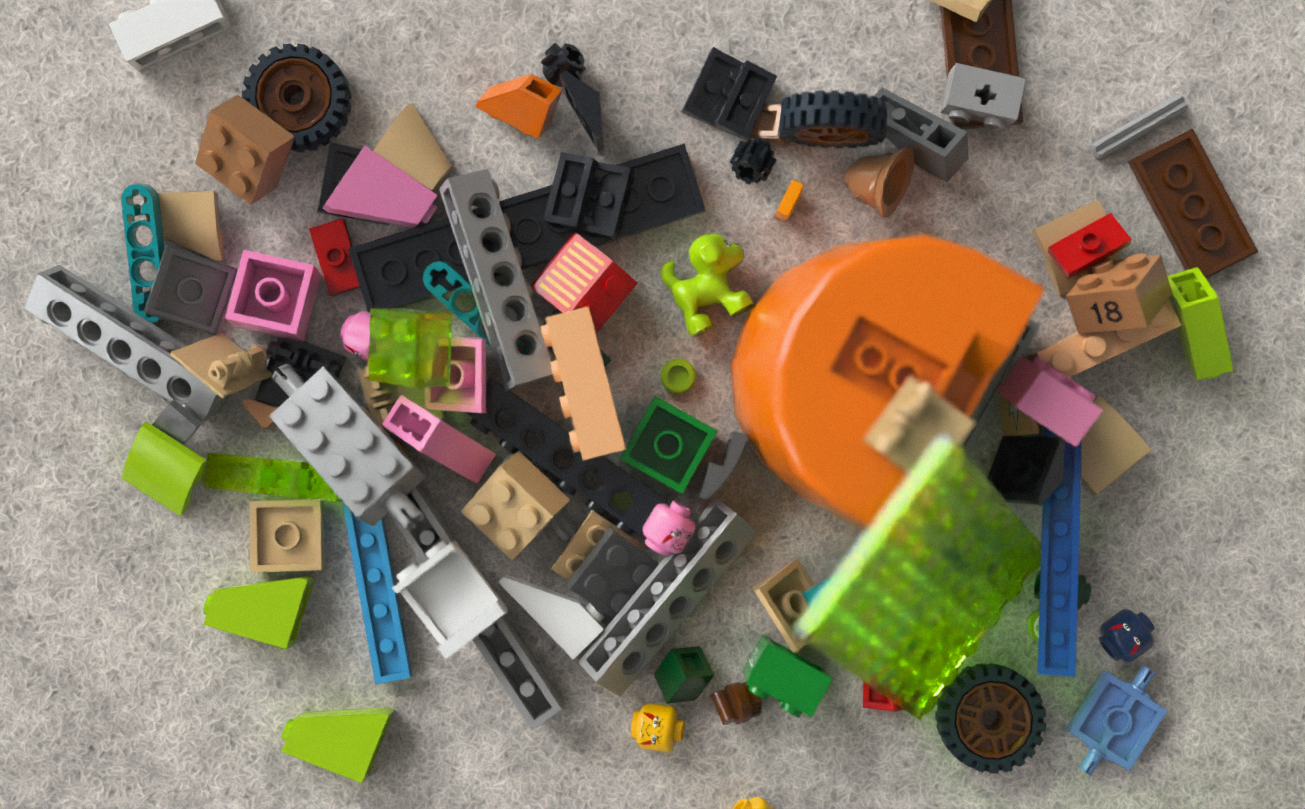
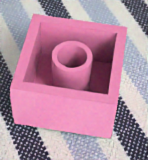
M243 250L225 319L237 328L304 342L321 274L311 264Z
M1021 356L997 389V392L1017 409L1075 447L1103 411L1092 403L1096 397L1094 394L1037 356L1033 362Z

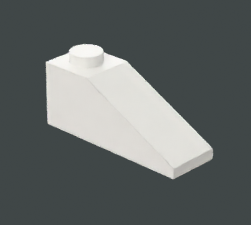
M505 575L498 582L573 660L605 629V625L601 622L605 616L591 603L586 606L581 600L509 575Z

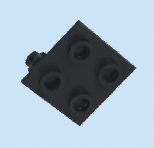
M278 337L277 342L271 341L268 346L267 354L271 355L266 369L272 375L277 371L287 379L279 367L284 364H290L303 381L307 382L317 371L324 367L335 377L339 378L346 357L305 341L300 342ZM270 377L261 381L255 398L279 407L289 396Z

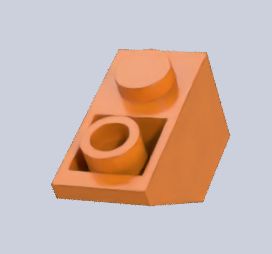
M529 74L491 86L477 101L476 108L486 112L494 119L501 120L517 128L523 134L531 135L538 139L551 124L563 89L533 74Z

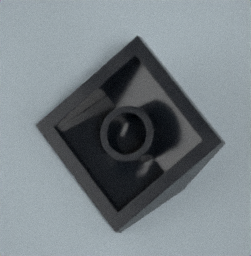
M567 71L562 72L559 76L563 93L599 152L604 149L600 94Z
M1003 436L980 499L987 502L1042 505L1063 482L1065 441L1061 437Z

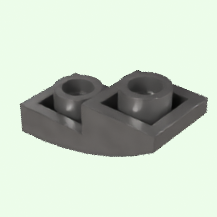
M173 399L152 425L185 445L196 433L202 422L198 420V415L190 406L183 403L179 404Z

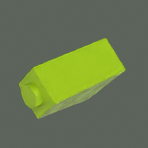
M1198 267L1169 275L1168 280L1172 290L1169 300L1181 323V326L1177 327L1188 366L1197 381L1217 378L1223 373L1234 371L1220 301L1216 292Z
M308 575L214 590L213 594L208 595L203 607V614L206 615L204 625L272 646L288 649L296 643L315 577Z
M381 707L302 712L294 720L289 719L281 735V739L285 740L281 752L363 783L370 774L394 709Z

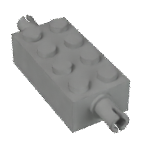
M290 364L280 366L279 369L285 374L287 379L277 371L273 373L272 379L289 398L269 416L358 519L373 527L390 511L406 531L415 528L417 525L410 519L408 514L419 523L423 520L424 514L422 511H419L407 495L427 476L345 385L326 368L322 367L307 382H304Z

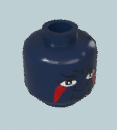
M1123 609L1101 625L1100 633L1102 636L1098 640L1113 660L1118 661L1121 659L1124 662L1131 663L1153 647L1154 638L1151 632L1155 630V627L1143 612L1135 614L1131 610Z

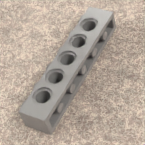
M488 169L447 178L439 190L505 392L543 381L553 375L550 362L555 361L552 351L546 348L541 326L544 325L541 317L535 314L532 288L529 282L524 280L520 268L522 265L520 252L517 247H513L510 237V221L508 216L502 213L498 201L500 197L498 185L494 179H491ZM471 206L479 207L484 213V218L475 216ZM482 239L493 243L495 253L489 252L484 248ZM494 273H499L505 278L506 287H502L495 282ZM505 306L515 310L517 321L510 320L506 316ZM517 340L523 341L527 345L528 355H523L517 350Z
M61 265L37 274L25 309L36 315L40 321L50 324L67 335L73 342L80 343L91 350L101 360L113 364L125 372L131 379L139 381L155 391L159 397L169 401L175 399L179 404L183 403L190 406L198 415V419L203 423L222 410L228 396L221 398L170 355L172 351L187 345Z
M717 497L712 500L695 521L696 530L685 549L678 554L671 553L670 557L666 556L578 661L598 684L620 697L758 532Z

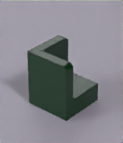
M700 646L671 649L654 673V677L667 704L695 701L715 676Z

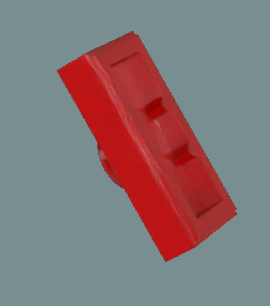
M1109 213L1049 246L1048 253L1066 278L1069 279L1130 246L1132 239L1113 214Z
M341 218L309 228L329 295L333 297L360 288L348 249L353 247L345 220Z

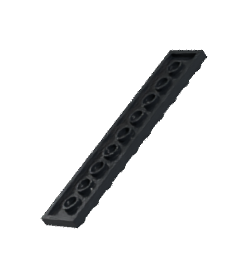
M685 144L617 164L618 166L629 167L635 171L618 240L705 213L706 209ZM552 185L499 201L502 213H505L510 221V237L513 247H517L521 255V270L551 261L574 232L594 247L616 241L617 239L589 234L545 222L544 216ZM480 208L472 210L475 216L484 218V213ZM448 217L348 248L367 311L371 314L379 315L434 298L435 296L426 288L423 281L424 271L433 262L442 261L448 263L469 282ZM482 239L484 248L489 252L495 253L493 243ZM444 268L439 272L435 269L430 272L433 275L432 285L443 284L449 290L446 293L453 292L462 286V283L458 280L452 286L446 280L448 272ZM494 273V278L502 276L499 273Z

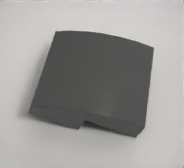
M736 431L730 433L721 465L707 462L698 497L707 500L722 486L736 466L745 447L748 435Z

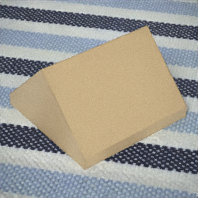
M798 558L752 586L753 591L793 653L799 651L821 631L802 594L815 585Z

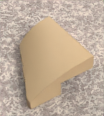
M410 103L391 124L373 150L434 193L438 192L452 169V165L416 107Z
M215 191L158 193L163 237L216 262H224L223 230L219 228L218 193ZM143 196L145 204L147 203V197ZM146 215L148 220H150V215Z

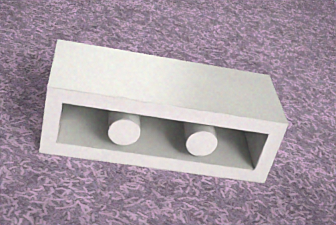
M151 0L150 5L139 10L123 12L118 16L117 20L109 23L126 62L138 71L232 28L220 0Z

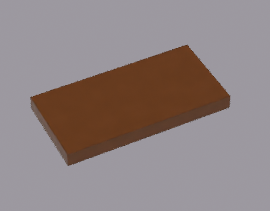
M992 0L977 22L940 5L947 79L950 70L956 63L1019 77L1012 0ZM977 95V97L981 98L980 104L985 105L987 102L983 101V95ZM1022 102L1017 121L1012 125H1021L1023 123ZM951 120V124L960 129L985 128L983 126L984 123L970 120L968 123H960Z
M1193 128L1128 161L1185 271L1198 267L1207 279L1258 252Z

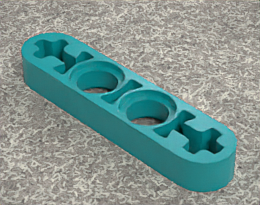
M133 184L125 188L121 195L133 309L136 314L153 323L162 320V318L143 313L145 303H147L150 291L143 292V287H152L154 279L152 281L144 279L140 273V267L143 262L149 261L156 267L157 271L165 249L158 193L150 185ZM139 193L141 196L147 197V203L141 206L140 204H134L133 197L138 196ZM150 215V220L135 221L134 216ZM140 226H146L152 232V241L148 246L140 244L136 238V231Z
M437 261L430 264L423 274L426 288L480 338L486 339V344L490 346L487 334L482 330V319L477 304L469 312H463L456 306V297L460 293L470 292L473 294L470 283L446 262ZM444 268L448 272L446 280L452 286L456 280L462 283V286L454 290L449 300L443 296L444 293L449 291L443 284L432 285L433 275L430 273L431 270L435 269L439 272ZM517 340L516 344L519 345L523 341ZM526 345L524 351L528 355V347Z

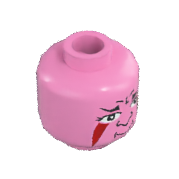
M361 311L356 315L349 316L341 329L340 337L343 340L344 349L348 353L370 363L378 362L384 356H389L396 345L392 324L386 319L368 313V311Z
M674 500L671 505L665 503L657 504L642 529L644 536L647 538L645 544L667 557H670L671 553H681L696 530L695 522L689 517L692 511Z

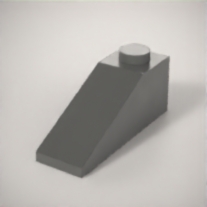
M883 87L874 95L878 97V100L882 99L887 103L886 138L898 149H902L905 146L914 149V163L917 166L948 182L969 159L968 135L966 131Z

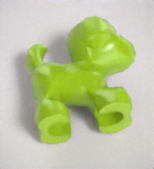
M718 233L704 234L692 243L689 249V259L698 273L693 278L678 279L674 273L675 262L673 261L664 263L660 269L662 281L671 290L678 308L683 310L687 331L693 338L714 328L711 318L704 313H699L700 308L720 303L732 317H735L754 306L750 295L746 291L734 292L730 290L727 273L743 261L744 249L740 244L730 242Z

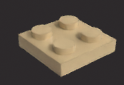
M324 499L249 501L251 572L315 571L325 569Z

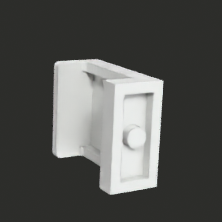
M442 540L425 553L429 560L420 567L412 563L396 576L400 582L392 589L396 594L401 593L438 641L440 645L437 649L447 659L503 616L509 609L457 541L446 545Z

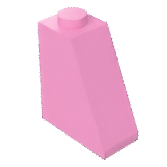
M365 145L322 209L328 213L414 228L420 221L426 224L437 209V206L432 204L437 194Z
M403 395L399 397L382 424L420 452L478 484L496 453Z

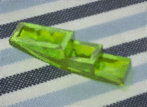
M210 452L207 454L205 488L343 502L309 462Z

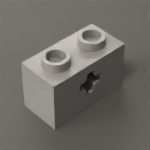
M956 63L948 74L940 113L949 115V119L955 122L968 123L970 120L982 122L985 128L1001 131L1009 128L1017 121L1026 78ZM978 94L983 95V101L987 102L985 105L980 104L981 98L977 97Z

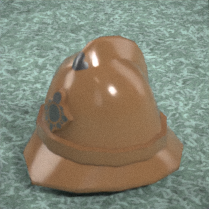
M905 146L896 153L888 152L883 156H868L858 159L850 165L845 173V186L850 189L853 198L864 205L869 204L872 208L877 209L881 217H889L898 207L910 184L914 169V149Z

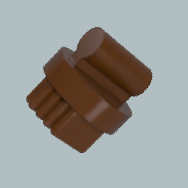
M746 682L728 684L724 690L716 691L711 695L723 725L732 722L735 724L748 722L751 718L762 713V698L751 692Z

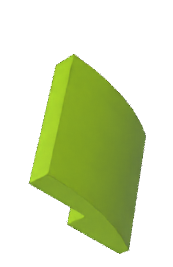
M146 421L141 425L130 448L123 469L122 479L181 517L190 506L193 488L203 478L206 459Z

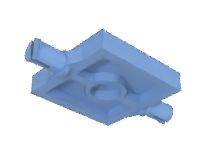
M1142 665L1136 677L1130 683L1119 680L1109 672L1102 670L1065 729L1082 740L1089 749L1085 758L1078 766L1079 769L1092 776L1102 758L1114 761L1128 771L1132 769L1167 713L1166 709L1153 702L1145 692L1150 681L1156 675L1155 672Z

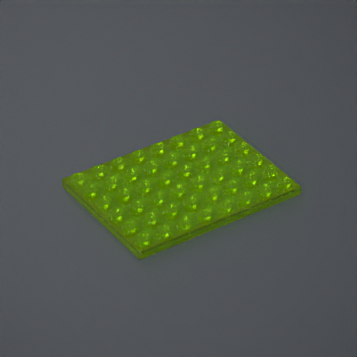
M940 433L792 631L920 720L923 715L933 710L937 703V697L944 687L950 685L956 679L959 672L958 669L965 659L971 657L977 651L980 639L986 631L993 628L999 622L1001 611L1010 600H1014L1020 594L1023 582L1028 575L1041 566V543L956 442Z

